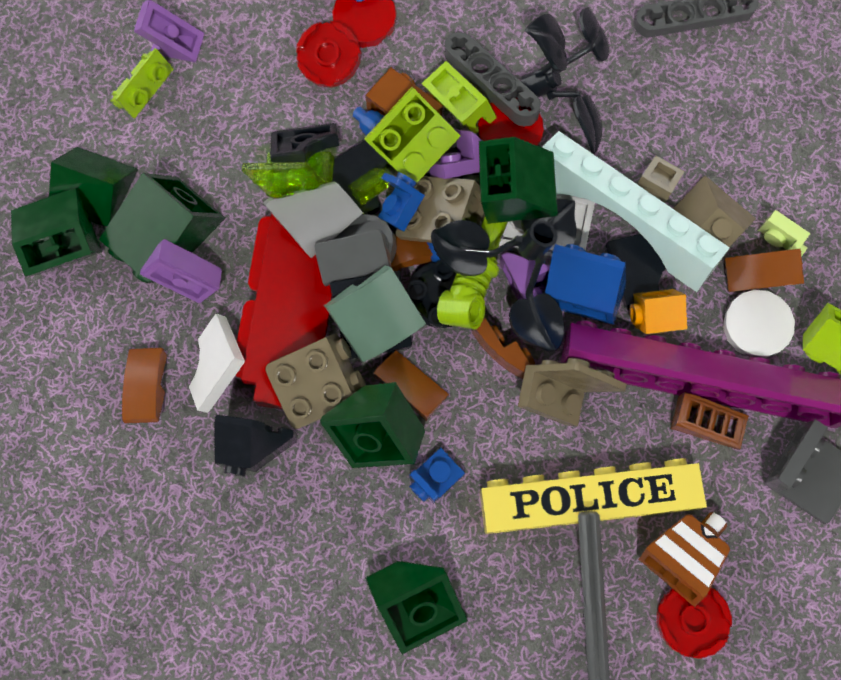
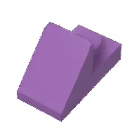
M152 0L143 2L134 29L135 33L153 43L151 51L156 48L162 56L196 62L204 36L203 32Z
M456 130L460 135L456 141L458 152L443 154L441 160L437 161L429 169L430 176L448 179L480 172L479 141L482 140L471 131Z
M507 252L501 255L500 266L517 300L527 299L525 293L536 262ZM542 265L536 284L548 279L549 265ZM539 287L534 288V297L538 294H542V291Z

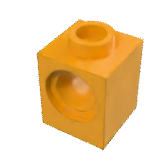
M675 289L633 294L634 304L630 305V318L632 324L645 334L687 329L686 294Z

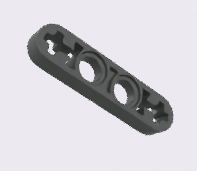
M670 0L647 4L638 10L634 20V28L641 36L656 37L742 22L753 16L759 5V0H741L742 4H748L747 9H743L742 5H736L738 0ZM706 5L715 6L719 11V15L715 17L708 16L704 12L703 7ZM681 10L687 14L688 20L685 22L676 21L672 16V12ZM645 16H649L652 21L656 20L654 26H650L648 21H644Z
M462 32L450 34L446 38V60L511 121L520 126H530L538 120L541 106L539 98L468 34ZM477 64H483L489 70L485 73H476L472 67ZM498 84H506L510 86L511 91L502 94L495 91L494 87Z

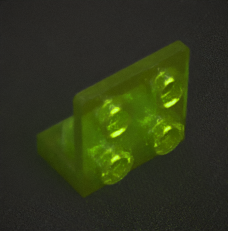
M318 152L310 157L307 163H271L270 153H267L266 163H243L241 171L254 184L259 186L268 197L279 199L286 197V195H294L295 191L303 189L313 190L322 184L332 182L334 156L331 152Z

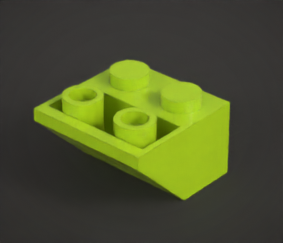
M411 87L368 133L364 140L397 172L418 182L458 140L460 135Z

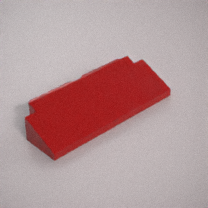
M271 213V216L261 218L258 223L248 278L250 289L256 291L257 294L255 300H249L243 306L237 344L245 363L235 376L241 378L245 384L256 385L253 401L258 406L283 409L266 373V366L279 358L326 337L330 314L324 305L332 300L330 285H323L316 254L310 258Z

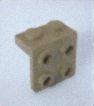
M337 333L279 358L266 366L268 378L291 427L294 429H299L320 420L327 412L363 386H366L360 372L354 371L349 360L351 358V351L347 342L343 338L340 339Z

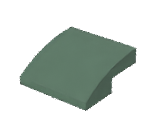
M386 265L359 286L350 285L324 305L362 362L387 351L426 324L393 269Z

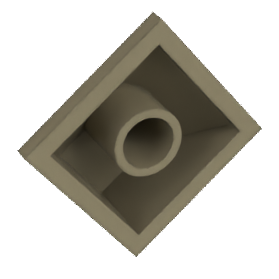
M706 176L673 208L728 247L756 220L753 215Z

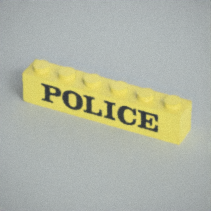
M686 458L664 461L665 467L651 468V463L647 462L629 465L630 471L616 473L615 467H603L594 469V475L580 477V471H568L558 473L559 479L545 481L544 475L523 477L522 484L509 485L508 479L487 481V488H481L480 490L485 534L578 524V515L584 511H595L600 515V521L706 508L699 463L687 464Z

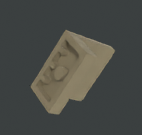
M423 176L414 188L425 196L405 231L397 229L395 235L401 240L432 243V231L450 222L466 220L481 226L485 214L481 205L480 186L475 180L442 179L439 177Z
M569 358L567 363L542 360V363L539 365H526L518 407L567 426H578L584 392H625L627 384L614 379L615 374L610 371L589 368L590 363L585 360Z

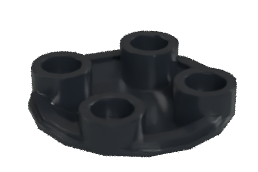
M441 260L436 263L431 262L419 268L410 279L407 286V294L425 321V325L434 328H449L452 326L439 322L437 305L441 294L445 290L451 289L457 273L450 270Z

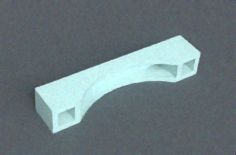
M560 131L542 147L554 152L557 194L588 199L621 216L651 244L661 258L668 273L697 292L729 250L730 247Z

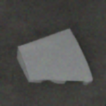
M335 181L322 184L317 189H303L295 191L294 195L279 199L269 198L263 202L310 258L315 255V244L333 240L363 214L357 204Z

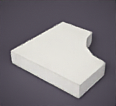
M219 314L214 315L198 338L200 347L199 363L195 376L189 386L197 410L206 413L212 409L245 363L227 318Z

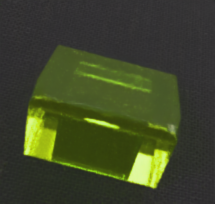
M373 168L348 186L350 192L361 205L366 204L388 188V183L381 179L384 172L387 173L384 169Z

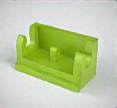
M447 61L421 83L463 126L466 125L474 134L478 133L476 123L480 118L485 119L488 123L493 122L497 118L488 100Z

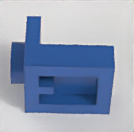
M384 172L381 179L395 188L391 195L385 199L382 211L378 217L387 224L404 232L425 195L414 188L417 182L408 176L398 172L395 177Z
M440 447L417 470L409 474V478L413 481L409 487L421 501L425 502L429 498L434 504L465 475V472Z

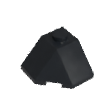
M216 414L214 420L215 464L225 467L224 474L245 477L246 471L257 472L297 442L298 434L294 430L279 427L278 432L272 431L273 427L253 419Z

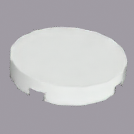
M751 290L744 292L734 299L725 311L723 330L727 341L736 351L743 355L747 354L760 358L774 356L789 345L794 335L795 319L790 307L781 297L769 291Z

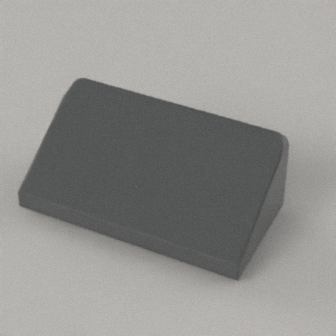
M380 229L315 244V254L324 286H329L333 282L371 276L385 265L391 267L389 242Z

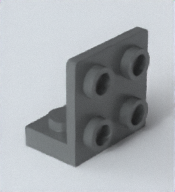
M814 419L798 427L763 484L821 523L828 524L841 505V450L822 438L828 427Z

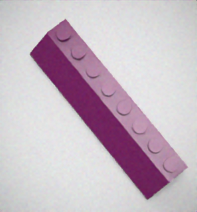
M577 321L576 324L571 323L566 330L560 363H567L569 358L581 359L590 363L589 368L614 373V379L627 385L674 395H681L683 392H687L721 405L802 422H810L816 419L830 428L841 426V376L837 373L805 372L804 367L787 364L783 367L771 365L770 360L765 358L750 357L748 360L737 358L734 352L727 350H715L714 353L700 350L701 346L694 343L670 344L666 343L665 338L655 335H647L645 338L632 336L631 331L622 328H612L610 331L598 329L595 323L589 321Z

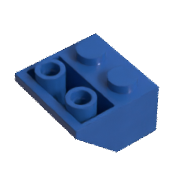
M555 244L545 293L556 300L561 311L614 325L626 288V262H622L617 256L608 253H601L600 256L588 253L577 245L567 244L564 247Z

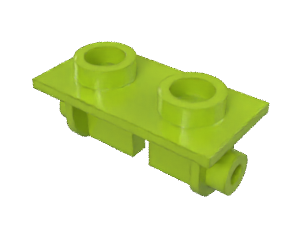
M156 48L148 54L144 53L141 56L140 62L131 72L133 76L130 79L126 78L119 88L112 92L113 98L110 100L111 103L119 109L124 108L134 119L174 70Z

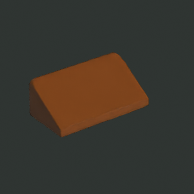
M398 351L392 353L373 372L374 378L382 384L396 382L412 409L426 421L449 396L444 389Z

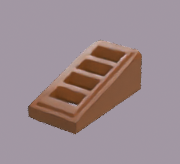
M683 392L678 397L670 429L740 450L749 416L705 398ZM691 407L697 408L694 423L688 422ZM704 411L710 412L706 428L701 426ZM717 415L723 416L719 433L714 431ZM730 419L737 421L733 438L726 436Z

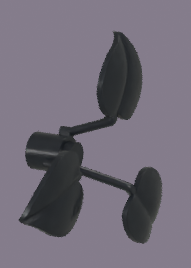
M589 7L583 8L579 14V22L588 44L585 48L567 58L564 50L566 46L565 38L557 20L550 14H543L535 18L527 26L525 32L537 42L549 62L542 68L523 75L521 82L538 98L547 95L549 100L557 97L573 98L575 114L586 136L591 153L595 154L602 139L603 128L600 114L593 100L587 94L582 96L579 91L556 90L562 83L560 72L566 70L567 65L592 50L599 62H603L608 58L609 43L606 34Z
M557 199L558 216L521 220V227L525 232L523 236L517 235L513 240L494 250H488L490 245L489 237L486 231L474 222L457 220L441 228L434 229L431 233V240L437 256L450 270L463 276L481 275L487 269V257H495L515 246L519 247V252L523 258L535 260L536 263L525 293L527 299H519L511 306L509 322L513 332L524 342L550 352L559 349L564 335L562 311L556 300L550 295L542 293L534 297L533 290L541 267L546 261L544 255L547 252L553 253L555 244L565 247L567 244H574L576 240L575 200Z

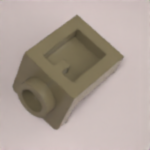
M655 155L637 185L666 203L685 171Z

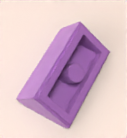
M165 239L157 245L140 271V275L197 303H201L219 289L222 274L220 267Z

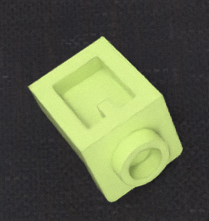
M777 210L764 221L758 230L764 234L765 240L775 247H783L786 250L801 248V256H803L808 248L803 244L811 234Z

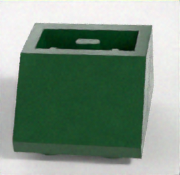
M516 137L479 141L481 205L487 224L558 216L554 152Z
M73 188L11 210L12 246L25 277L39 275L102 253L78 188Z

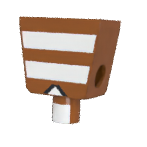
M713 512L708 513L702 522L687 514L653 541L638 560L695 607L708 594L730 551L729 545L719 538L727 528V523L722 517Z

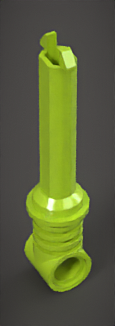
M484 216L481 227L486 231L490 240L488 250H494L499 247L508 222L487 224L486 217ZM487 257V269L481 275L463 276L456 274L451 289L445 290L438 301L437 316L441 324L473 330L481 325L485 315L484 297L489 288V283L493 278L497 277L500 271L495 257Z

